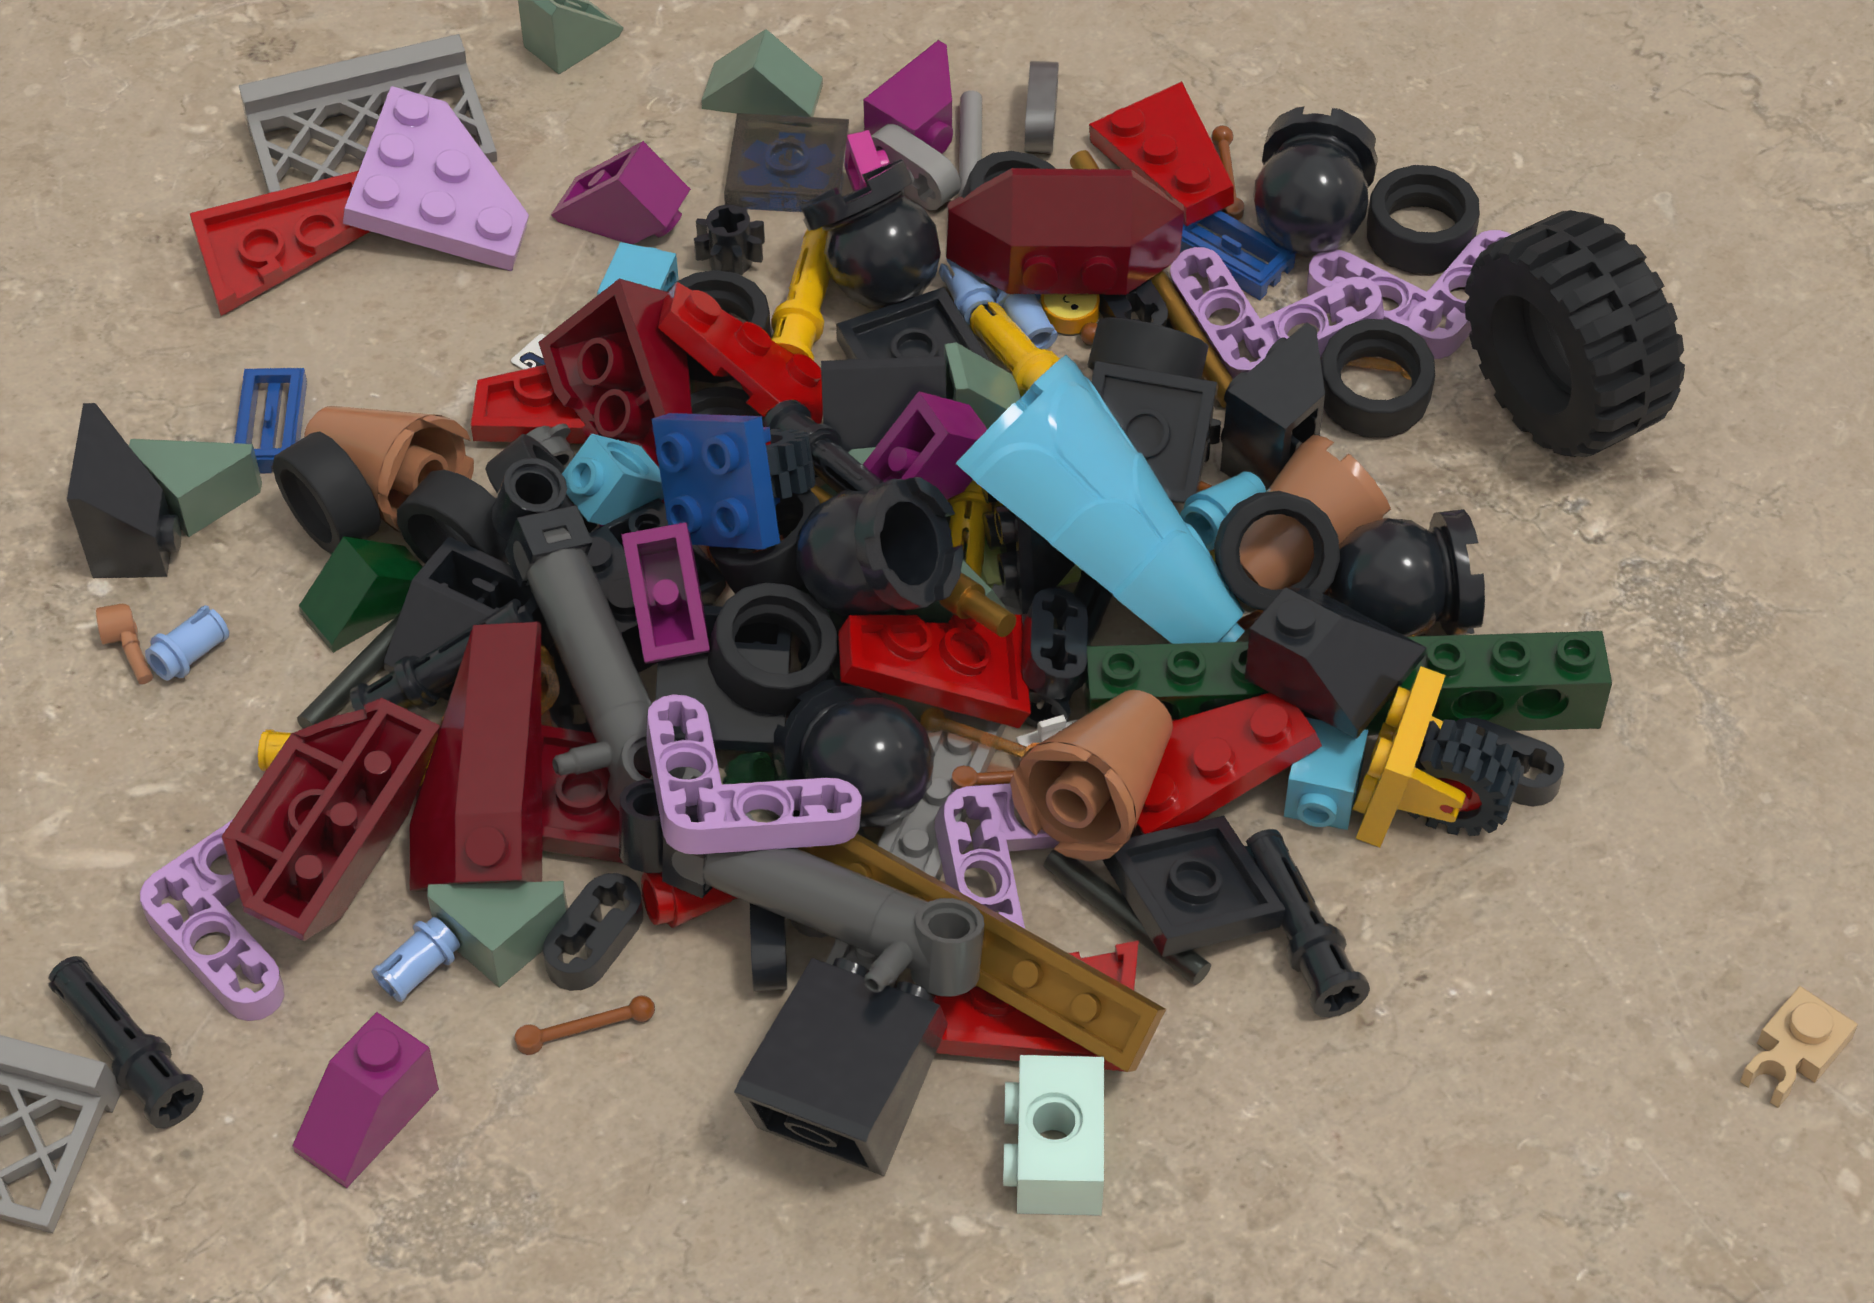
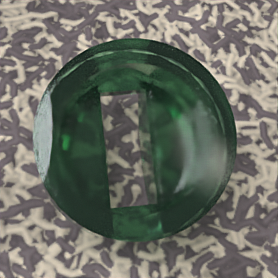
M765 752L741 754L728 761L724 769L727 776L723 778L722 785L774 781L777 770L773 760Z

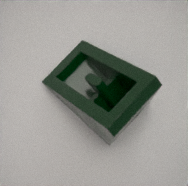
M343 536L299 604L300 613L334 653L394 619L402 610L412 579L423 566L406 546Z

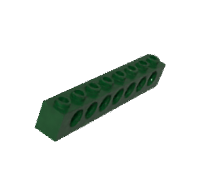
M1603 631L1408 637L1427 647L1426 655L1400 687L1411 690L1420 666L1446 675L1432 714L1433 717L1441 721L1445 719L1455 720L1456 722L1462 718L1473 717L1492 722L1513 731L1600 729L1602 726L1612 686ZM1248 642L1087 646L1084 683L1086 715L1128 690H1140L1156 697L1166 707L1172 721L1270 692L1245 679ZM1395 693L1365 728L1368 730V736L1379 735ZM1301 710L1305 717L1320 720L1315 716Z

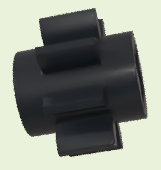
M731 204L717 206L709 212L706 219L698 218L696 220L697 237L694 238L696 261L709 259L711 270L733 272L740 275L749 270L752 262L762 263V244L765 243L764 222L757 220L750 222V216L746 207Z

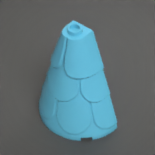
M1067 355L1059 359L1041 375L1021 399L1013 403L956 462L978 485L1111 592L1119 602L1170 643L1236 642L1245 632L1236 623L1245 612L1235 595L1229 590L1203 541L1190 524L1184 523L1143 454L1136 450L1092 382L1083 375L1076 363Z

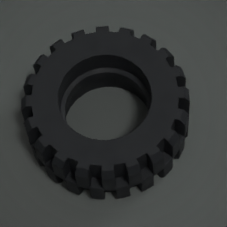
M1572 210L1561 211L1488 245L1486 250L1481 251L1470 270L1471 273L1466 282L1465 293L1469 296V299L1464 306L1465 318L1470 321L1472 329L1469 333L1472 349L1477 350L1481 364H1479L1481 372L1485 380L1489 379L1496 391L1494 396L1500 406L1507 408L1513 415L1512 421L1522 432H1530L1535 443L1542 448L1553 449V453L1570 457H1588L1658 423L1666 417L1668 411L1672 410L1681 391L1679 387L1684 379L1685 364L1680 362V357L1684 352L1682 335L1677 334L1674 322L1678 318L1672 303L1667 302L1661 289L1665 286L1656 271L1651 272L1645 263L1647 257L1637 244H1629L1625 240L1626 233L1613 224L1604 223V218Z

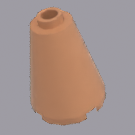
M327 406L319 410L312 417L305 429L304 437L320 431L331 437L346 451L369 485L378 505L380 518L398 532L401 531L397 525V509L431 471L448 470L464 475L469 479H472L474 472V458L466 456L463 440L471 441L468 432L455 420L442 415Z
M1312 435L1299 445L1267 492L1283 491L1312 501L1328 515L1338 534L1340 544L1357 527L1383 519V516L1391 510V507L1375 480L1355 458L1347 454L1339 461L1326 451L1334 443L1333 441L1323 436ZM1283 514L1267 515L1253 522L1244 533L1239 547L1240 563L1247 577L1258 586L1270 590L1284 589L1300 582L1310 570L1314 558L1313 540L1306 527L1295 518Z
M1128 690L1027 751L1019 762L1018 768L1013 772L1010 782L1013 804L1025 826L1035 836L1042 829L1059 843L1054 850L1066 857L1090 862L1108 859L1117 853L1133 835L1172 734L1173 723L1166 707L1149 693L1140 690Z

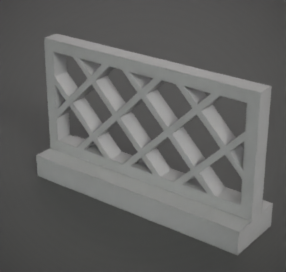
M460 34L239 85L245 120L254 142L268 192L281 190L279 182L290 167L313 176L309 182L311 183L342 175L335 172L334 169L346 153L363 160L367 147L354 141L366 125L376 127L380 115L375 112L379 106L384 105L391 86L432 97L437 92L461 87L463 96L453 109V112L467 131L478 137L479 147L491 163L496 162L497 152L466 63V53ZM467 111H469L470 117L465 116ZM344 114L355 119L343 136L320 126L325 119ZM289 127L299 132L288 149L267 141L264 133ZM311 138L334 147L322 165L299 155ZM271 158L278 160L275 166Z
M0 1035V1090L10 1092L18 1108V1111L0 1120V1137L25 1125L37 1152L0 1170V1196L2 1200L0 1199V1219L49 1233L54 1232L103 1111H114L123 1089L117 1084L115 1075L105 1062ZM23 1096L33 1098L38 1101L27 1106V1103ZM61 1106L81 1111L70 1135L48 1146L45 1145L34 1121L35 1119ZM62 1156L56 1169L53 1161ZM44 1166L51 1184L40 1210L16 1204L7 1184Z

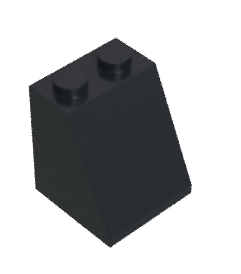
M811 958L741 1076L734 1093L758 1129L885 1176L948 1023L941 1006L935 1003L937 997L934 994L927 993L923 987L899 981L896 988L887 985L881 992H872L866 987L864 977L870 970L862 965L843 958H835L832 965Z

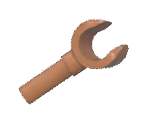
M122 603L97 608L96 618L102 644L122 641L123 650L138 683L146 684L153 679V674L140 648L138 628L133 619L130 606Z

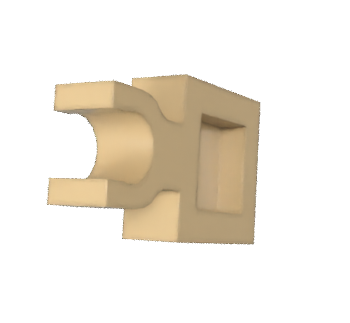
M1799 986L1762 1029L1757 1044L1767 1051L1758 1053L1745 1067L1740 1082L1749 1088L1754 1079L1759 1075L1768 1074L1775 1077L1779 1084L1774 1090L1770 1103L1779 1108L1792 1090L1797 1071L1816 1083L1853 1039L1858 1024Z

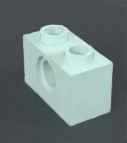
M1020 1055L1019 1082H1005L1004 1124H1018V1144L1004 1143L1003 1186L1017 1187V1214L1102 1216L1104 1188V1057ZM1056 1130L1065 1133L1067 1136L1062 1139L1052 1140L1040 1134L1045 1131Z

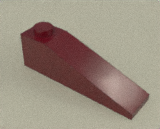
M619 278L538 343L554 393L565 407L573 408L585 424L582 431L588 438L591 434L639 445L659 468L652 419L668 413L692 414L688 356L685 350L658 328L663 301L669 292Z
M538 622L473 625L410 821V891H428V885L542 882L541 624Z

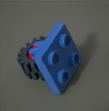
M668 413L652 419L668 526L686 522L692 545L763 550L780 543L775 505L781 502L780 499L792 497V493L802 494L807 492V489L813 488L816 483L809 434L806 431H798V429H788L782 431V429L770 430V427H763L762 416Z

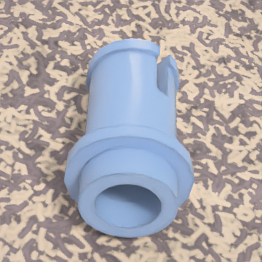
M946 258L955 276H952L948 266L943 263L940 265L939 275L954 299V304L966 323L970 325V317L973 311L981 304L992 316H995L988 309V302L996 303L998 298L996 290L991 285L985 284L984 280Z
M998 288L996 303L1005 310L1007 315L1031 339L1035 346L1045 350L1052 346L1058 334L1054 326L1050 324L1039 303L1041 295L1007 294Z
M204 605L167 635L162 633L154 635L150 641L151 646L145 650L146 660L153 671L164 680L168 681L173 677L184 678L189 674V665L217 644L229 638V629L223 618L214 609L210 610L209 606Z
M432 917L426 923L422 921L416 922L413 925L414 934L371 971L379 985L398 1002L406 999L407 994L441 963L450 965L455 960L453 953L460 947V943L454 933L436 917Z

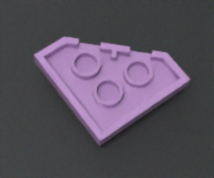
M391 86L346 203L343 224L512 271L526 231L529 214L447 102Z

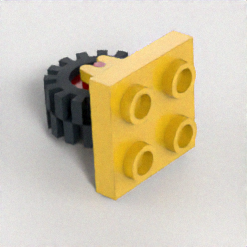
M1420 666L1411 690L1398 686L1385 723L1383 722L1374 745L1368 772L1365 773L1352 810L1364 814L1355 839L1380 848L1397 809L1407 811L1414 819L1422 815L1426 816L1427 821L1425 825L1435 830L1438 823L1447 825V833L1454 835L1459 834L1460 828H1465L1469 836H1479L1482 828L1491 833L1497 830L1498 824L1503 825L1507 820L1521 775L1519 771L1521 767L1519 757H1512L1514 750L1508 743L1497 746L1498 735L1491 731L1481 736L1476 734L1478 725L1466 722L1465 728L1462 730L1457 729L1455 720L1444 719V721H1441L1432 716L1446 675Z

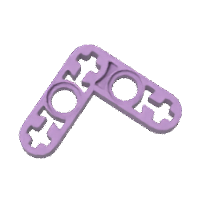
M1488 230L1475 236L1427 292L1351 253L1342 250L1318 253L1309 264L1307 292L1309 295H1312L1350 277L1370 279L1379 286L1382 297L1393 299L1399 305L1396 309L1384 311L1383 319H1388L1411 328L1426 341L1434 359H1441L1454 353L1472 331L1470 321L1465 318L1464 305L1467 301L1457 299L1450 291L1458 287H1466L1467 279L1471 273L1470 270L1481 251L1486 250L1488 245L1511 234L1501 230ZM1356 302L1351 303V304H1348V305L1346 306V307L1352 306L1353 308L1356 309L1357 312L1362 311V310H1364V309L1366 308V307L1360 308V307L1356 304ZM1442 314L1447 317L1445 329L1441 327L1436 328L1441 322Z
M1194 247L1184 250L1171 264L1170 268L1174 287L1233 379L1243 371L1248 373L1266 357L1269 349L1277 340L1283 337L1289 338L1287 336L1288 332L1296 325L1307 322L1319 329L1317 338L1321 358L1329 339L1344 326L1364 319L1384 318L1380 288L1372 280L1364 277H1350L1341 280L1260 319L1220 256L1213 250L1205 247ZM1198 272L1203 278L1207 277L1210 290L1203 294L1202 287L1197 279L1190 275ZM1356 302V304H1357L1360 308H1362V307H1366V308H1365L1364 310H1362V311L1357 312L1356 309L1353 308L1352 306H1350V307H1346V306H1347L1348 304H1351V303ZM1222 308H1231L1239 313L1235 321L1224 326L1215 325L1208 321L1212 313ZM1327 313L1330 314L1332 323L1336 321L1335 325H1329ZM1244 339L1245 346L1251 356L1254 358L1259 357L1260 359L1250 363L1247 358H1240L1238 343Z
M669 695L659 698L649 707L646 742L661 826L666 842L675 850L685 854H712L827 846L845 843L857 834L860 825L862 796L851 783L838 778H815L722 785L708 713L704 705L686 695ZM673 726H681L682 732L685 733V740L674 742ZM678 767H691L699 770L702 775L688 780L673 777L668 772ZM697 805L698 823L691 822L690 817L686 815V806ZM764 809L775 812L780 818L764 823L753 821L745 814L752 810ZM827 809L833 810V813H828ZM799 810L800 816L793 817V811Z
M1010 783L967 786L956 789L947 797L935 817V833L945 882L950 887L995 912L1000 911L998 914L1025 928L1009 851L1055 848L1059 842L1042 829L1035 836L1029 829L1023 827L1017 821L1014 814ZM961 809H966L969 819H979L980 825L972 834V840L967 823L962 821L956 822L955 820ZM972 842L974 850L962 854ZM971 868H981L989 872L996 883L995 896L984 898L973 894L967 888L964 881L965 871Z
M231 820L153 873L144 882L140 890V902L146 920L153 931L223 1007L238 1019L254 1021L273 1014L280 1007L284 998V985L274 959L225 908L239 898L233 875H219L210 870L212 862L219 856L226 854L222 843V835L232 822ZM170 895L177 901L184 899L190 917L183 922L181 914L172 904L165 903L162 905L161 901ZM220 932L230 937L228 945L222 951L213 955L199 954L193 949L196 941L208 933ZM240 964L242 973L254 984L262 982L263 988L255 993L247 987L240 989L236 973L233 970Z

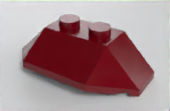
M1012 168L980 185L965 198L960 196L948 203L945 254L946 258L1007 294L1126 295L1169 267L1180 255L1185 212L1184 205L1174 198L1170 199L1157 186L1132 169Z
M380 698L365 704L364 709L337 715L291 733L222 835V843L244 912L302 941L307 940L341 919L408 816L440 731V725L386 699Z

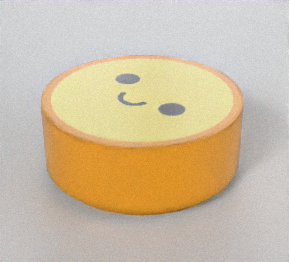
M1041 294V306L1050 324L1054 326L1058 333L1079 334L1086 323L1097 322L1099 318L1100 296L1099 294Z

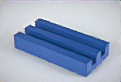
M1222 211L1215 212L1188 226L1183 223L1180 253L1194 247H1205L1213 250L1220 256L1241 290L1258 300H1261L1267 294L1268 285L1275 287L1281 281L1282 272L1288 274L1295 266L1296 253L1277 247L1270 238ZM1199 223V224L1203 225L1204 227H1206V228L1210 229L1211 231L1217 233L1218 235L1222 236V238L1218 237L1217 235L1211 233L1210 231L1204 229L1203 227H1201V226H1199V225H1197V224ZM1241 248L1268 262V264L1246 253L1245 251L1241 250Z
M304 368L244 369L234 443L252 444L259 384L269 383L260 449H254L260 474L272 473L274 456L298 442L301 438L307 388ZM283 383H290L282 448H275Z

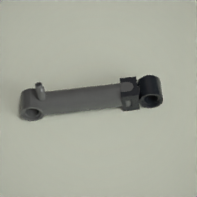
M524 458L514 462L506 470L491 513L492 523L498 534L508 541L504 553L519 588L530 587L596 740V743L572 748L567 753L556 755L552 761L553 769L556 774L563 776L571 773L578 775L607 767L610 773L607 784L609 799L615 808L619 810L620 794L623 789L633 782L648 779L639 774L637 770L645 771L652 775L646 742L648 709L652 703L589 561L588 553L593 541L578 507L575 505L561 508L567 492L565 478L558 468L547 461L537 458ZM678 767L668 773L673 777L682 779L686 767Z
M653 779L633 782L625 787L620 794L619 857L625 865L633 870L644 873L662 872V882L702 899L712 888H715L878 956L871 964V970L864 977L866 987L872 992H881L887 985L892 984L906 968L911 970V977L915 984L925 988L927 993L957 996L967 993L976 986L980 976L984 918L980 911L968 902L954 898H940L928 902L798 848L685 854L672 848L663 836ZM697 805L686 806V815L690 817L691 822H699Z

